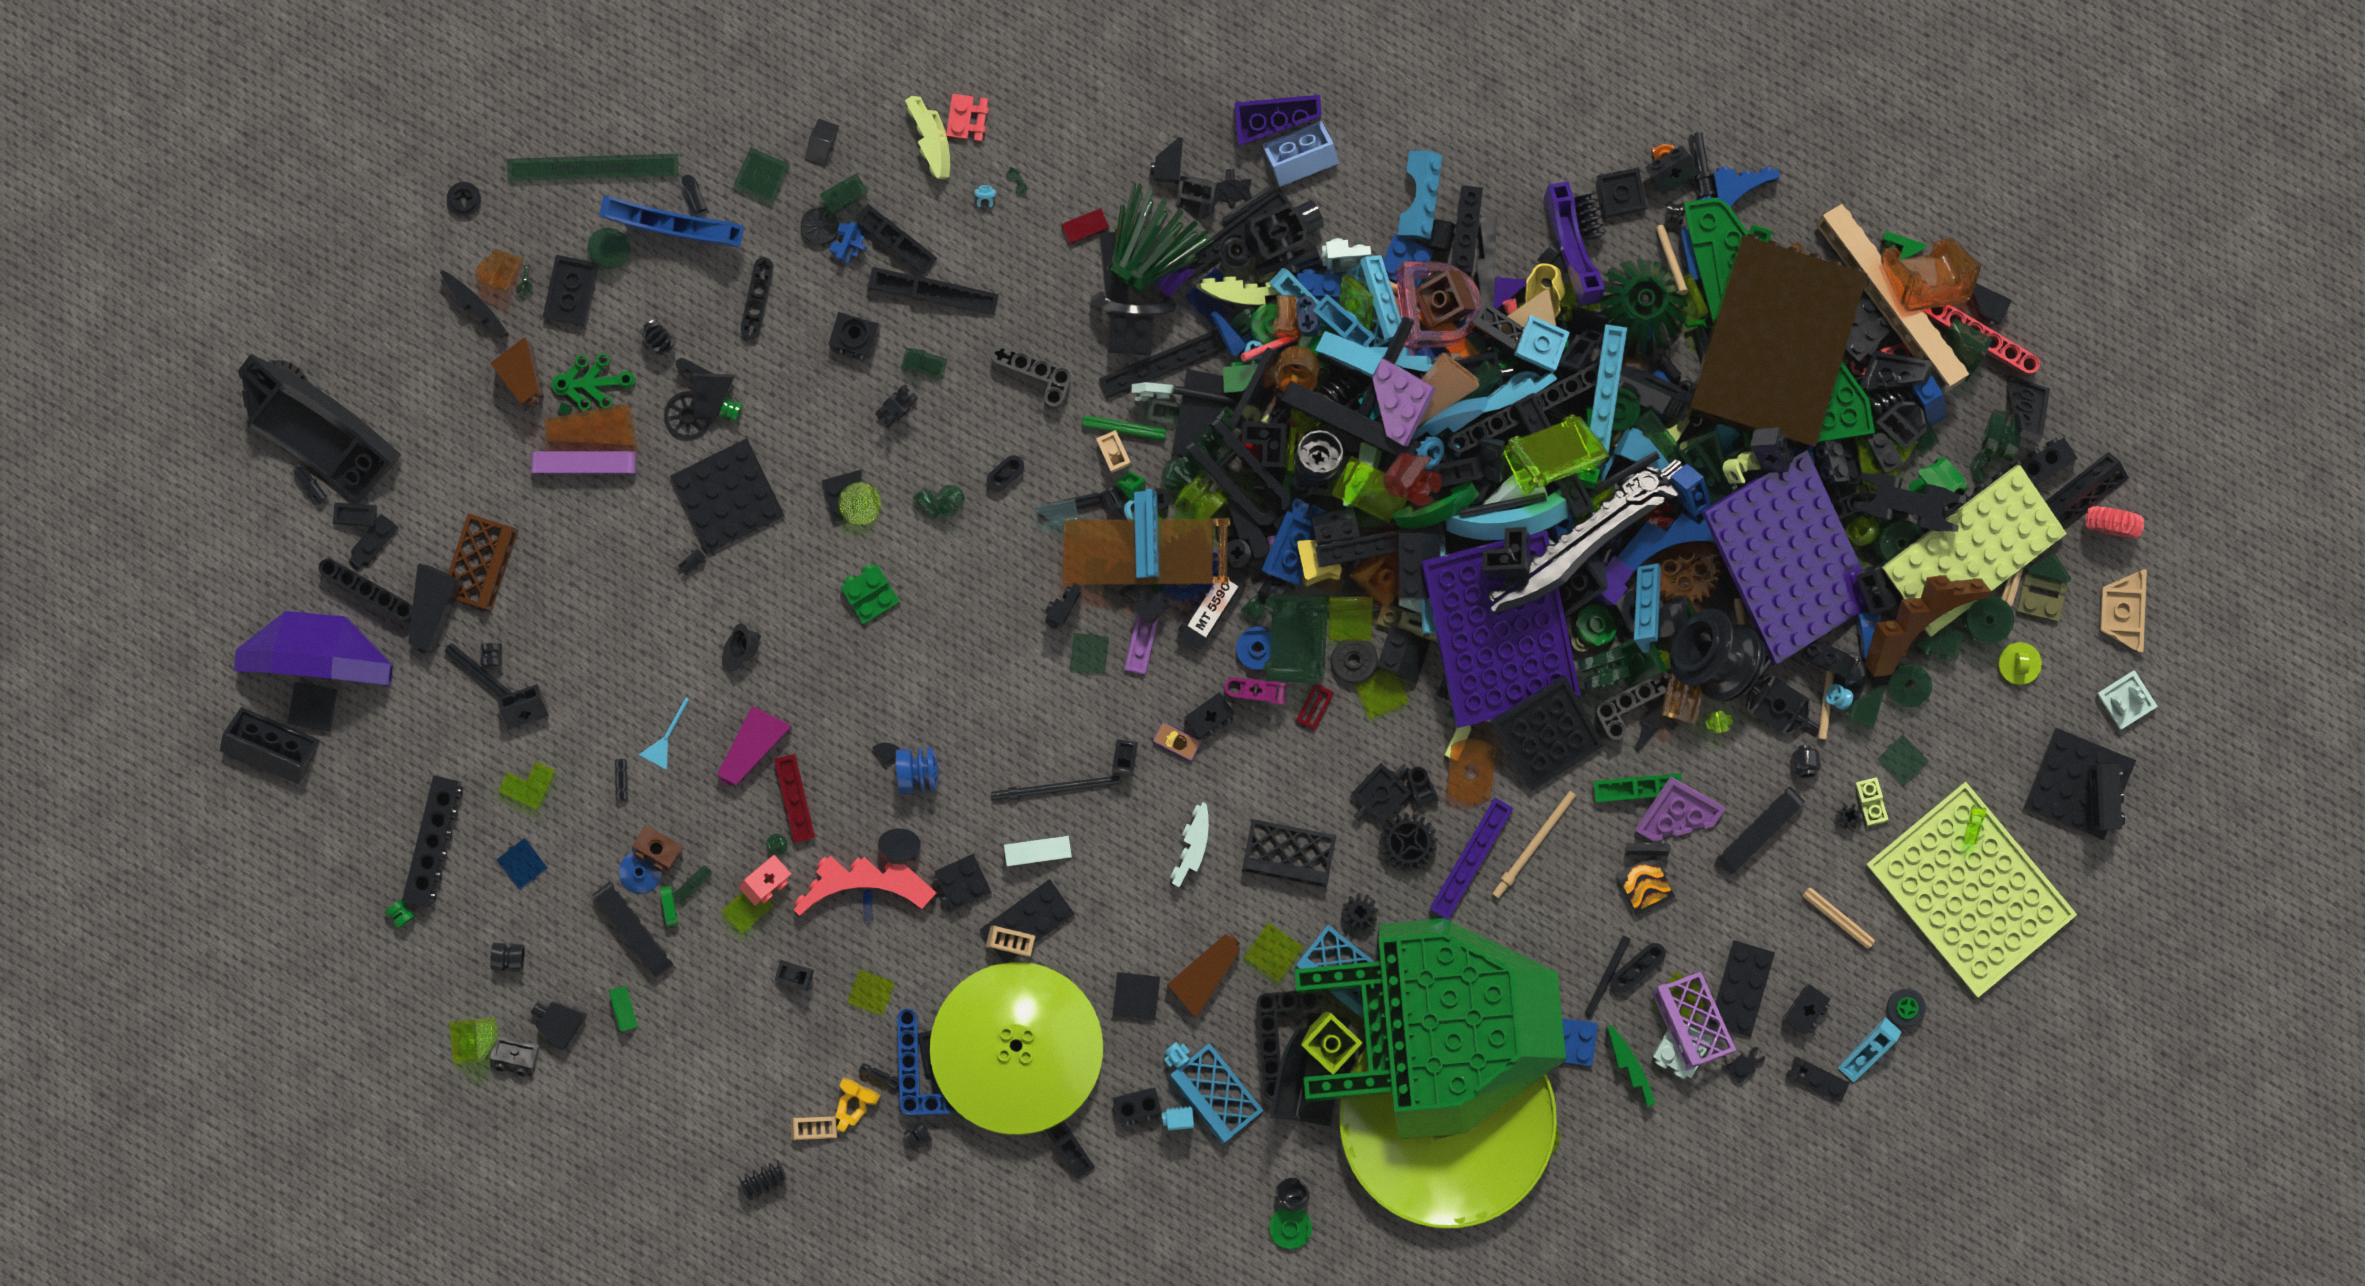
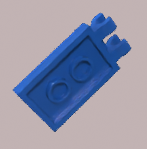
M1295 498L1292 505L1293 512L1287 511L1262 571L1299 585L1304 572L1298 542L1302 540H1316L1311 516L1325 513L1326 510L1312 504L1309 516L1305 515L1309 504Z

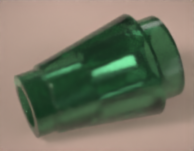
M926 487L922 488L912 497L915 501L914 504L933 519L943 512L932 491Z

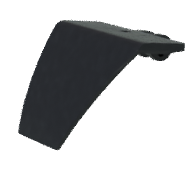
M1310 1013L1298 1026L1286 1045L1279 1065L1270 1113V1118L1296 1120L1330 1126L1335 1099L1307 1102L1305 1098L1304 1077L1332 1075L1301 1046L1310 1026L1321 1016L1320 1014ZM1337 1018L1348 1029L1349 1020ZM1344 1063L1335 1074L1350 1073L1353 1065Z

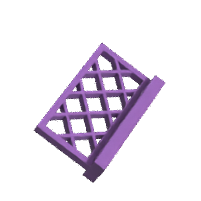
M1701 972L1666 985L1657 986L1652 991L1686 1071L1736 1051ZM1698 979L1701 986L1699 993L1688 988L1690 981ZM1676 987L1683 990L1680 1000L1672 997L1669 989ZM1686 992L1697 997L1694 1006L1683 1002ZM1700 998L1708 1002L1710 1006L1708 1012L1697 1008ZM1681 1006L1692 1010L1689 1019L1680 1015L1679 1010ZM1695 1012L1706 1016L1703 1025L1692 1021ZM1709 1018L1717 1022L1718 1029L1716 1032L1706 1028ZM1690 1025L1701 1030L1698 1039L1689 1035L1688 1029ZM1703 1032L1715 1036L1712 1045L1700 1041ZM1717 1038L1724 1040L1728 1049L1722 1051L1715 1048ZM1699 1045L1709 1049L1707 1057L1699 1058L1697 1053Z

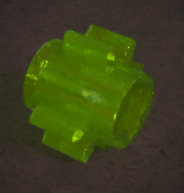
M1725 710L1709 713L1710 719L1705 720L1708 730L1713 729L1714 734L1730 731L1728 725L1733 724L1731 714L1726 715Z

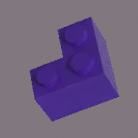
M1609 556L1606 564H1604L1608 589L1593 598L1603 606L1616 605L1627 589L1625 583L1634 572L1617 557Z

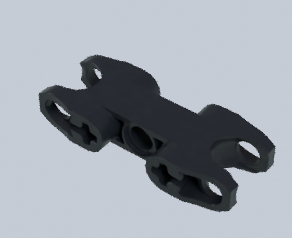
M1861 473L1860 479L1875 485L1877 495L1870 502L1854 501L1853 508L1873 517L1893 521L1894 513L1898 511L1918 516L1917 527L1932 531L1958 532L1959 525L1946 521L1942 516V510L1948 503L1965 504V496L1952 492L1947 488L1926 484L1925 492L1922 494L1901 489L1903 478L1884 473Z

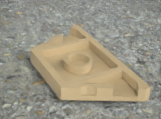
M2146 569L2101 588L2100 631L2141 653L2144 650Z

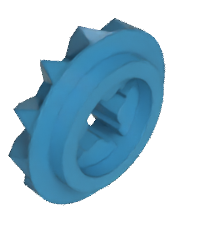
M1435 436L1426 437L1425 441H1420L1421 446L1416 449L1418 452L1414 457L1417 460L1416 465L1423 470L1433 469V466L1439 464L1443 457V442Z

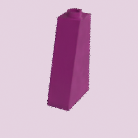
M752 706L717 773L721 777L720 782L730 787L733 783L738 785L789 732L792 726Z

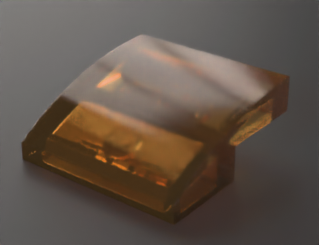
M1670 673L1661 715L1697 724L1703 696L1699 685H1684L1674 677L1673 673Z

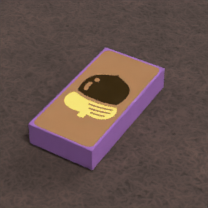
M1164 722L1153 742L1192 761L1201 741Z

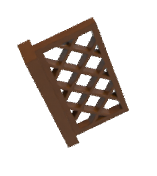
M468 513L448 574L452 576L455 574L459 579L471 574L475 584L467 588L462 584V591L458 593L456 600L492 611L519 532L518 529ZM472 519L479 521L482 530L475 534H472L470 530ZM494 527L501 528L499 537L492 541L488 530ZM485 533L489 543L479 548L475 537ZM471 540L476 550L466 555L463 546L464 543ZM491 546L494 552L493 556L485 561L481 551ZM478 553L482 563L472 568L468 558ZM465 560L469 570L459 575L456 566ZM484 567L487 572L486 577L478 581L474 571ZM476 587L480 592L477 602L471 600L467 593Z

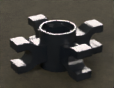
M906 384L900 387L897 393L894 392L875 413L879 420L883 417L887 418L883 422L887 428H890L896 420H900L910 410V406L918 400L915 393H912L910 396L907 395L910 390Z

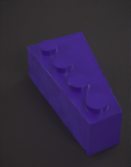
M1320 95L1234 103L1238 146L1322 117Z

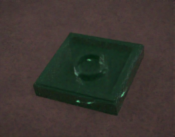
M750 147L733 186L773 204L790 164Z

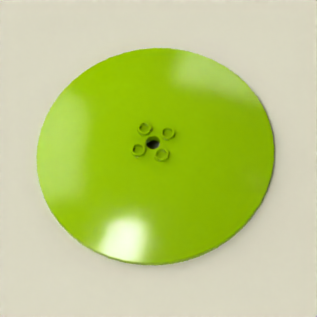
M1367 1047L1356 1060L1350 1073L1369 1071ZM1547 1074L1465 1134L1398 1139L1393 1094L1341 1099L1339 1114L1340 1133L1346 1158L1365 1190L1379 1204L1401 1218L1416 1224L1436 1228H1461L1477 1225L1500 1216L1520 1202L1540 1179L1548 1164L1553 1150L1557 1126L1555 1098Z

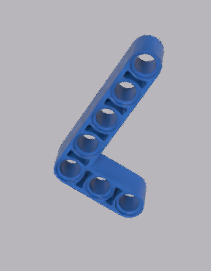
M911 1008L901 1010L897 1017L899 1092L902 1112L908 1115L957 1113L955 1109L949 1108L948 1101L943 1094H920L918 1016L915 1010ZM903 1013H912L914 1019L911 1024H905L902 1021ZM907 1033L914 1037V1043L911 1046L905 1045L902 1040L903 1036ZM906 1055H911L915 1059V1064L912 1067L904 1065L903 1059ZM906 1077L914 1078L916 1084L913 1089H907L904 1086ZM909 1098L916 1102V1108L912 1111L907 1110L904 1105L905 1101ZM927 1099H936L938 1107L935 1110L928 1109L926 1106Z

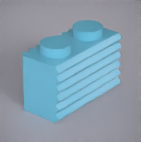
M1190 1105L1184 1108L1182 1106L1180 1108L1172 1107L1171 1109L1168 1107L1166 1112H1162L1163 1126H1168V1131L1194 1128L1193 1111Z

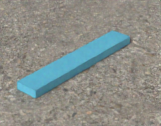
M1605 324L1587 454L1608 456L1627 327Z

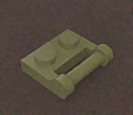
M2025 574L2016 612L2059 621L2068 584L2062 582L2057 584L2032 578V575ZM2033 586L2058 592L2057 598L2031 593L2028 592L2029 587Z

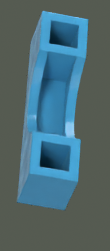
M1409 151L1406 172L1411 174L1416 182V196L1410 208L1400 214L1397 235L1409 239H1431L1442 155L1431 151Z

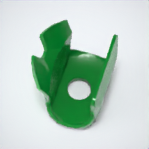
M1939 457L1932 465L1918 471L1920 478L1909 483V491L1922 494L1925 492L1926 484L1944 487L1962 496L1967 489L1966 480L1945 457Z

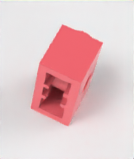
M773 855L744 879L738 887L755 906L761 901L765 904L773 897L772 892L775 889L780 891L788 884L787 879L791 873Z

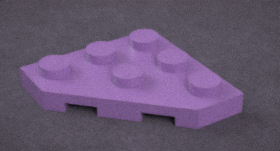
M1381 359L1372 379L1386 435L1403 446H1408L1436 388L1390 361Z
M1670 777L1635 829L1638 833L1655 842L1663 840V837L1690 833L1692 830L1702 827L1705 829L1713 827L1725 808L1718 802Z

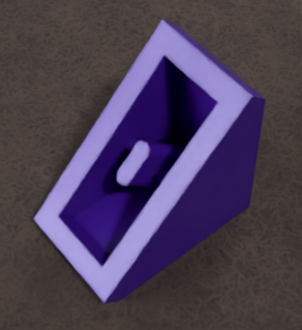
M1179 269L1158 280L1155 284L1167 297H1170L1194 274V269Z
M1495 277L1493 307L1497 310L1500 309L1504 301L1512 299L1526 287L1527 280Z

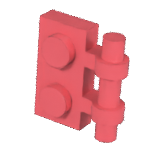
M952 94L946 136L968 140V133L975 132L974 140L981 142L983 134L986 133V126L984 125L986 115L989 113V107H987L988 99L980 98L979 106L973 105L974 97ZM972 113H977L976 125L970 124Z

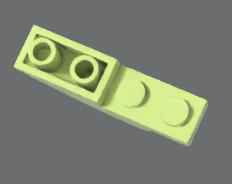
M911 96L905 102L908 105V113L918 124V132L924 136V138L918 141L921 147L920 153L929 162V169L934 177L937 179H947L950 174V152L940 116L937 111L927 110L921 97Z
M1236 276L1223 277V282H1215V278L1202 279V283L1196 284V288L1205 294L1236 304L1261 305L1265 304V296L1279 295L1268 284L1269 282L1265 283L1266 287H1258L1257 283L1245 284V289H1243V280L1236 281Z

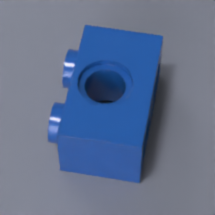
M1686 464L1670 476L1675 490L1679 492L1677 497L1678 503L1694 517L1711 505L1703 476L1691 466Z

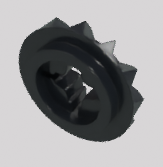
M459 182L449 189L447 204L455 214L467 216L475 213L480 207L481 195L475 185L469 182ZM463 190L467 197L473 198L466 201L465 208L461 201L455 200L462 197Z

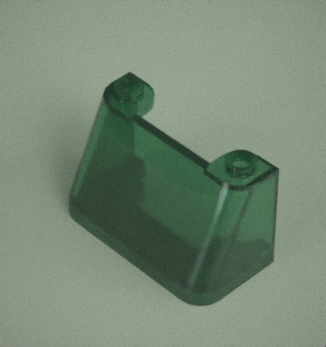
M1270 594L1269 598H1266L1265 605L1266 611H1269V614L1272 615L1270 658L1268 662H1264L1263 674L1266 675V681L1318 684L1325 676L1327 594Z

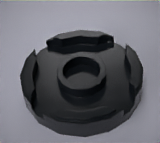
M901 828L891 829L883 833L879 838L878 852L889 863L907 864V861L911 859L914 861L920 854V839L910 830Z

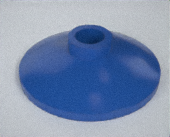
M632 852L620 864L619 877L621 883L631 892L647 893L659 884L662 872L655 869L650 861L646 859L642 861L633 855L634 852ZM638 868L643 869L642 876L636 875V870Z

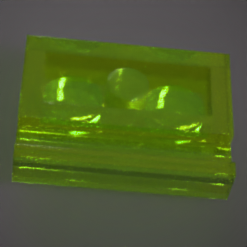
M741 892L721 912L743 934L767 913L774 904L768 900L765 904L761 901L755 906Z

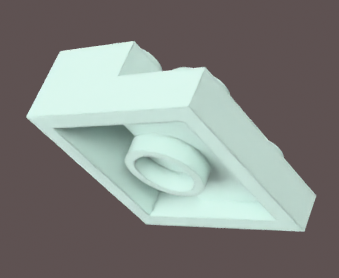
M1339 238L1332 239L1330 242H1326L1325 246H1322L1323 266H1327V271L1347 272L1361 263L1360 260L1362 258L1371 256L1370 246L1355 245L1349 248L1348 240Z
M1689 1026V1035L1698 1039L1700 1032ZM1667 1029L1653 1054V1057L1656 1058L1655 1063L1663 1068H1667V1066L1674 1068V1073L1683 1079L1687 1076L1692 1078L1698 1066L1686 1071ZM1703 1034L1700 1041L1710 1045L1712 1038ZM1699 1045L1697 1053L1699 1058L1702 1059L1707 1048Z

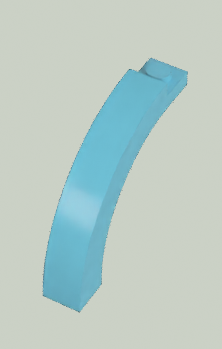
M1558 489L1546 498L1547 501L1538 502L1519 509L1494 511L1461 518L1459 512L1445 520L1447 531L1459 536L1480 540H1504L1505 528L1526 527L1531 535L1554 526L1569 516V506Z

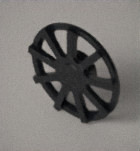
M683 391L674 395L668 401L664 411V420L668 429L677 437L683 439L697 438L707 431L712 417H695L694 396L690 406H687L683 396L694 395L693 391ZM680 397L683 408L677 407L672 402ZM669 407L677 410L679 415L668 416ZM680 419L678 425L673 429L669 420ZM696 419L707 420L703 429L698 425ZM683 424H686V435L677 432ZM690 424H693L699 432L690 435Z

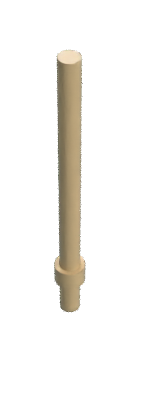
M1569 791L1509 872H1505L1501 877L1502 881L1492 893L1495 897L1499 899L1507 887L1515 882L1516 875L1576 797L1573 792Z

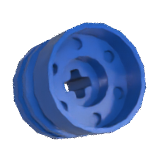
M927 747V757L923 756V749L918 748L917 758H913L911 749L896 750L899 794L914 793L916 783L920 784L921 791L924 793L926 792V783L928 782L931 792L937 791L939 771L933 747Z

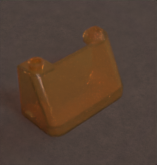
M1953 238L1937 241L1933 246L1931 255L1900 260V251L1892 247L1883 249L1881 264L1900 305L1909 312L1967 301L1973 294L1982 266Z

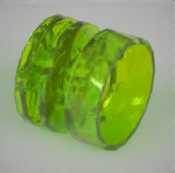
M1204 472L1192 479L1183 488L1174 503L1177 509L1184 503L1187 504L1181 512L1183 515L1191 509L1194 511L1190 521L1200 530L1210 522L1231 497L1221 487L1212 493L1210 491L1214 483L1212 479L1203 485L1202 483L1208 476Z

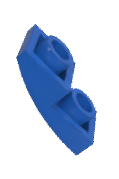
M1870 611L1858 613V634L1861 636V657L1864 659L1867 657L1876 623L1881 622L1880 613L1871 615Z

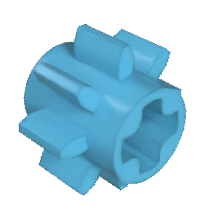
M1175 1042L1164 1051L1167 1055L1164 1060L1169 1067L1174 1064L1178 1069L1189 1060L1186 1054L1190 1051L1184 1043L1179 1046Z

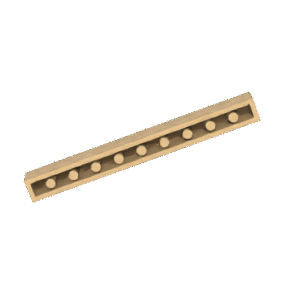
M1841 204L1822 215L1816 226L1848 268H1851V266L1863 269L1864 273L1868 274L1864 290L1912 355L1917 359L1932 361L1934 367L1930 376L1934 378L1942 393L1944 394L1961 384L1969 375L1965 365L1958 360L1952 348L1946 344L1940 332L1928 320L1926 313L1920 309L1914 297L1908 293L1902 281L1890 269L1888 262L1881 257L1876 246L1869 241L1864 230L1852 218L1851 213Z

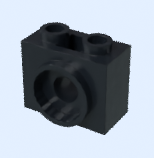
M838 312L828 345L833 348V352L844 355L846 351L852 353L853 358L865 361V358L871 359L881 326L875 322ZM854 328L861 330V335L856 339L849 336L850 331Z

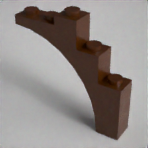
M1946 575L1927 577L1921 598L1901 601L1896 621L1876 623L1865 665L1874 677L1893 675L1904 651L1923 629L1943 614L1958 606L1989 598L1991 590L1982 578L1950 581Z

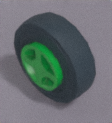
M1900 989L1890 996L1887 1002V1013L1895 1024L1901 1027H1912L1923 1020L1926 1013V1003L1917 991Z

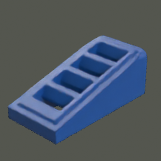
M1213 312L1211 314L1212 319L1227 351L1233 357L1237 356L1246 347V344L1221 315Z

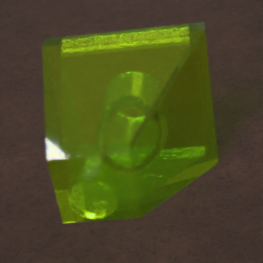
M496 1017L449 1021L453 1064L483 1062L498 1039Z

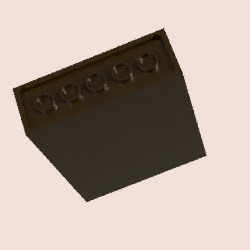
M1743 235L1734 253L1685 414L1752 435L1754 429L1779 427L1783 436L1787 439L1788 446L1810 452L1816 446L1868 274L1864 273L1863 269L1851 266V268L1842 266L1843 263L1836 260H1830V262L1822 260V257L1817 254H1803L1800 249L1795 247L1787 249L1780 247L1781 244L1775 241L1768 240V242L1759 240L1760 237L1756 235Z

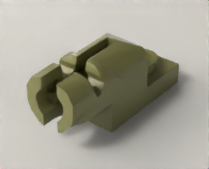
M1382 604L1376 624L1390 628L1392 625L1412 632L1419 637L1438 642L1437 635L1423 634L1422 614Z

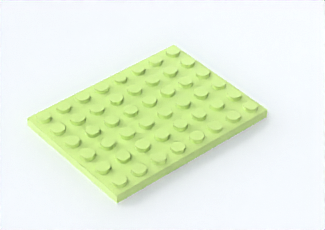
M1967 782L1961 784L1866 864L1976 997H1980L2077 915Z

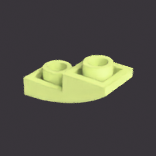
M1877 777L1856 782L1867 827L1888 822V816L1882 800L1883 795Z

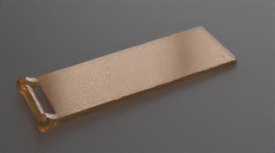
M1158 519L1159 578H1136L1135 520H1065L1063 583L1065 585H1073L1074 583L1077 585L1229 584V577H1227V526H1230V519ZM1213 526H1219L1218 577H1212Z

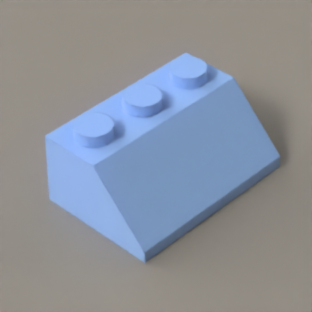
M1322 121L1262 144L1279 186L1290 184L1295 180L1339 164L1334 144Z

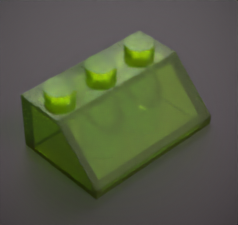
M1351 456L1332 495L1389 522L1393 518L1392 513L1404 507L1413 487Z

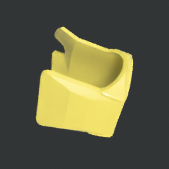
M1538 264L1527 278L1526 303L1544 290L1550 289L1554 316L1556 318L1561 311L1560 304L1565 293L1560 269L1553 265ZM1543 278L1550 279L1552 286L1545 287L1541 280Z
M1302 540L1298 542L1304 572L1302 581L1307 587L1328 578L1340 579L1341 564L1318 568L1314 546H1318L1316 540Z

